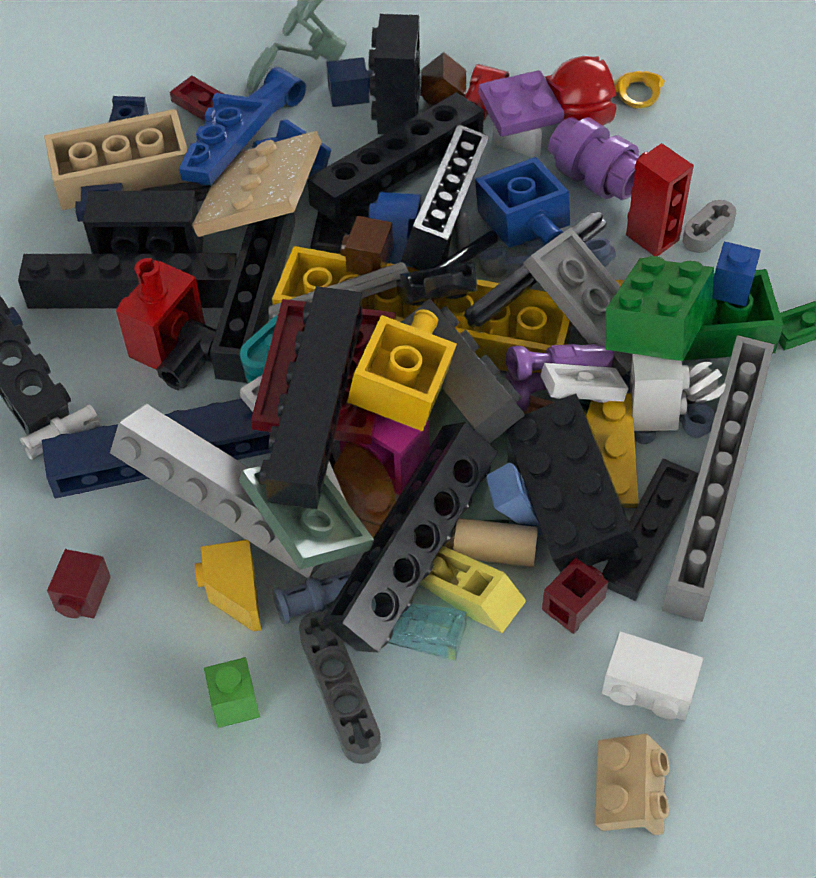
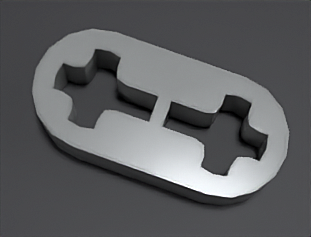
M714 200L708 203L685 225L682 241L684 246L688 250L697 253L710 250L733 228L736 217L735 206L725 200Z

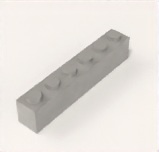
M145 404L119 422L110 450L112 455L309 579L323 565L319 564L299 570L239 483L242 470L248 469V466L148 404Z

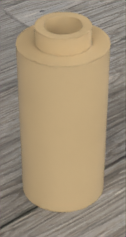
M458 518L456 526L454 525L452 528V537L446 543L447 548L477 561L534 567L538 527Z

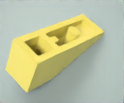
M444 546L440 548L433 560L434 565L431 572L420 582V585L471 619L500 633L505 631L526 602L506 573Z

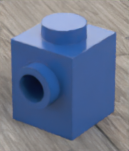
M724 241L714 274L712 299L746 307L761 252L760 249Z

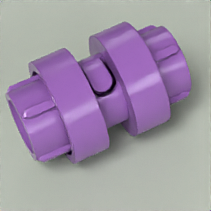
M574 117L568 118L556 127L549 140L548 151L556 159L555 164L559 172L577 182L584 180L585 187L603 199H610L615 196L620 200H625L632 196L631 189L634 183L635 163L639 158V149L635 144L620 135L610 137L608 128L591 118H584L580 121Z

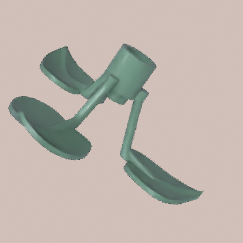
M298 0L297 5L290 11L282 33L288 36L299 22L313 33L308 42V45L312 46V50L274 43L270 48L266 47L249 73L247 79L249 95L257 90L279 50L311 56L315 60L319 56L328 61L339 60L345 50L346 42L334 35L335 33L330 31L314 14L315 9L323 0ZM311 18L319 28L316 29L307 20Z

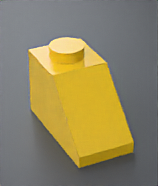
M241 540L200 546L202 562L195 563V576L198 588L205 587L211 604L253 632L260 631L261 622L254 559L250 541Z

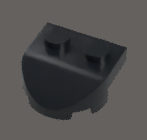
M474 261L400 274L401 279L396 280L398 295L405 304L412 306L422 305L428 299L432 300L443 297L458 299L467 296V293L478 291Z

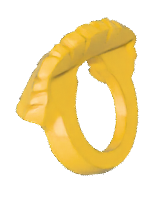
M649 71L628 72L614 80L615 90L619 93L621 100L626 105L638 109L653 105L659 98L660 88L665 83V80L660 75ZM644 82L650 88L652 96L646 101L637 102L628 97L626 90L630 83Z

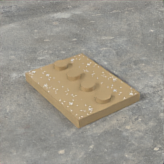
M317 130L277 142L267 140L257 145L256 148L239 152L211 185L192 224L197 236L200 237L294 212L322 143Z

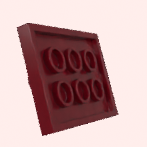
M282 299L251 418L252 430L271 432L272 426H279L281 419L278 417L279 398L281 393H288L289 386L286 384L289 362H296L297 359L295 354L297 332L304 331L305 329L303 324L305 301ZM363 309L362 324L334 440L372 444L377 414L350 404L347 400L355 370L381 315L396 320V312Z

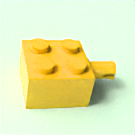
M418 310L415 312L413 321L409 326L381 315L355 370L347 402L423 431L448 372L457 345L454 342L432 334L438 323L437 316L429 310Z

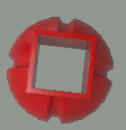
M583 55L571 58L563 62L552 75L545 76L548 85L564 111L563 121L572 117L579 121L584 118H591L603 126L613 121L617 107L616 104L611 102V99L616 96L615 85L609 67L604 60H599V56Z

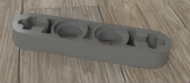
M311 612L301 620L299 625L302 647L344 754L354 763H369L380 753V730L343 640L321 623L326 612ZM315 627H319L322 632L324 631L327 647L321 650L316 635L312 634V629ZM335 659L343 663L344 669L336 676H326L320 670L322 664L327 660ZM343 695H351L358 700L359 704L352 712L343 713L335 708L336 700ZM358 722L363 737L368 739V747L361 749L358 743H355L352 725Z

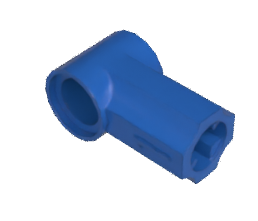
M274 67L265 77L264 85L248 97L272 100L274 112H276L285 104L290 107L298 105L305 95L306 84L303 80L283 68Z

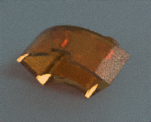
M347 442L333 467V471L346 502L374 538L395 504L393 483L385 467L373 454L355 443Z

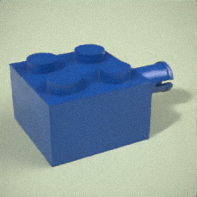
M537 157L475 179L478 213L508 248L521 245L537 237L546 245L563 233L560 230L561 228L570 225L569 191Z

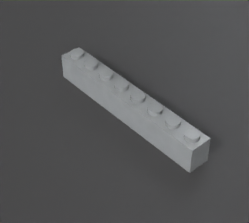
M738 335L736 337L724 380L725 389L720 395L662 611L703 621L775 344Z

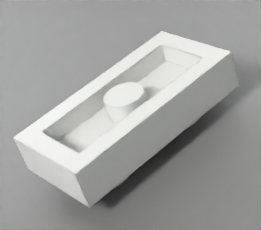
M544 363L540 375L551 397L560 400L577 394L579 399H591L599 403L608 401L624 402L628 391L627 385L616 368Z

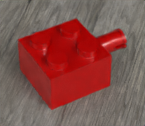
M144 258L135 265V273L139 281L138 286L128 297L122 299L116 309L129 358L157 370L159 365L177 345L178 334L184 323L189 319H194L205 324L196 277L161 261L155 260L152 262V258Z

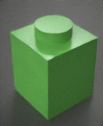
M246 657L204 667L211 706L218 728L260 718Z

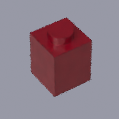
M64 549L47 589L52 604L58 613L69 618H79V616L95 618L111 578L104 557Z

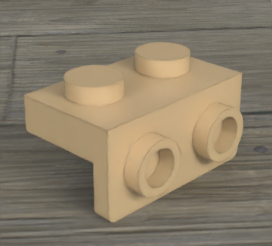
M647 733L598 740L595 825L602 831L645 827L653 835L664 833V819L668 817L669 813L668 800L664 793L665 776L669 773V760L666 751Z

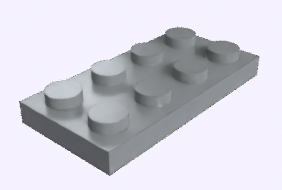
M570 227L532 254L523 264L589 344L606 346V307L619 290L620 285L572 227ZM614 351V360L611 368H616L620 376L623 377L631 370L632 354Z

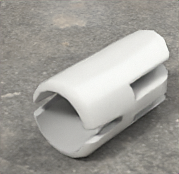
M702 362L689 367V389L682 390L686 392L688 404L710 401L718 398L724 392L725 383L718 385L717 380L722 374L718 368L715 370L708 368L712 364L711 362Z

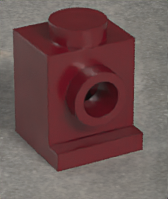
M575 558L544 589L542 610L572 634H575L579 629V625L605 599L608 581L597 568L592 565H585Z

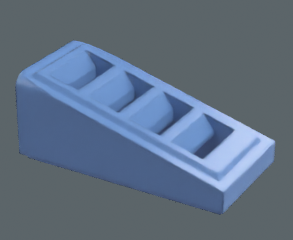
M507 463L488 474L487 482L494 509L520 525L538 527L537 535L543 534L524 479L512 463Z

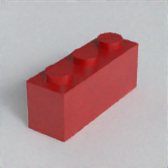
M660 143L649 152L642 153L637 159L634 183L631 189L630 210L627 215L626 236L653 256H659L680 240L694 168L692 163L663 143Z

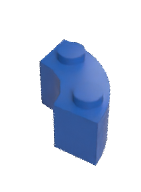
M380 192L377 203H370L369 218L392 222L393 250L388 263L396 264L401 262L412 227L421 209V194Z

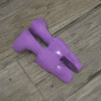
M596 344L551 345L550 348L546 349V353L531 352L523 346H512L508 348L506 353V365L509 372L505 373V378L522 397L516 403L525 412L530 404V395L537 391L547 390L540 376L541 373H532V371L543 369L544 363L611 368L614 360V351L606 350V346H596Z

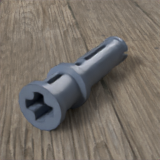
M394 564V566H393V575H394V577H395V575H396V567H395V564ZM353 570L318 580L317 577L306 578L305 583L285 590H281L279 587L272 589L275 607L282 624L290 623L292 617L311 611L323 612L327 608V604L334 602Z

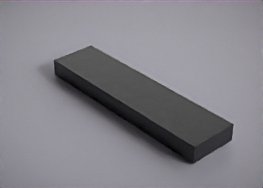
M664 458L662 459L629 521L639 547L608 560L602 572L604 578L608 581L607 589L636 601L697 482L698 472Z

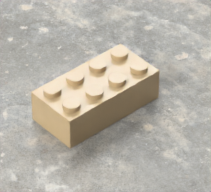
M176 109L44 135L52 179L61 210L75 208V202L81 201L82 186L122 183L124 191H141L143 188L188 182L181 180L179 167L187 153V146Z

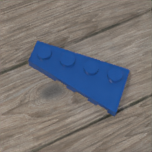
M215 93L212 98L214 105L212 108H208L204 115L206 122L204 126H199L196 132L197 141L190 144L179 167L181 180L200 185H212L274 113L272 100Z

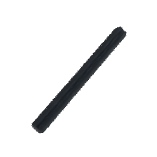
M601 212L590 213L573 226L572 229L585 243L605 229L607 222L603 219L604 215ZM523 265L466 309L464 317L468 320V325L472 328L475 326L481 327L538 281L534 279L533 275Z

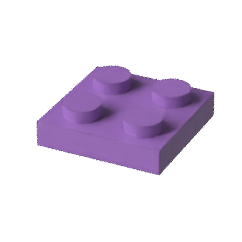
M541 70L479 84L478 94L500 137L558 124L563 121L564 111Z

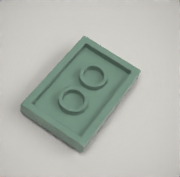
M261 466L242 470L239 483L299 570L370 551L374 541L373 537L327 475H325L318 509L269 503L267 501L266 485H260Z

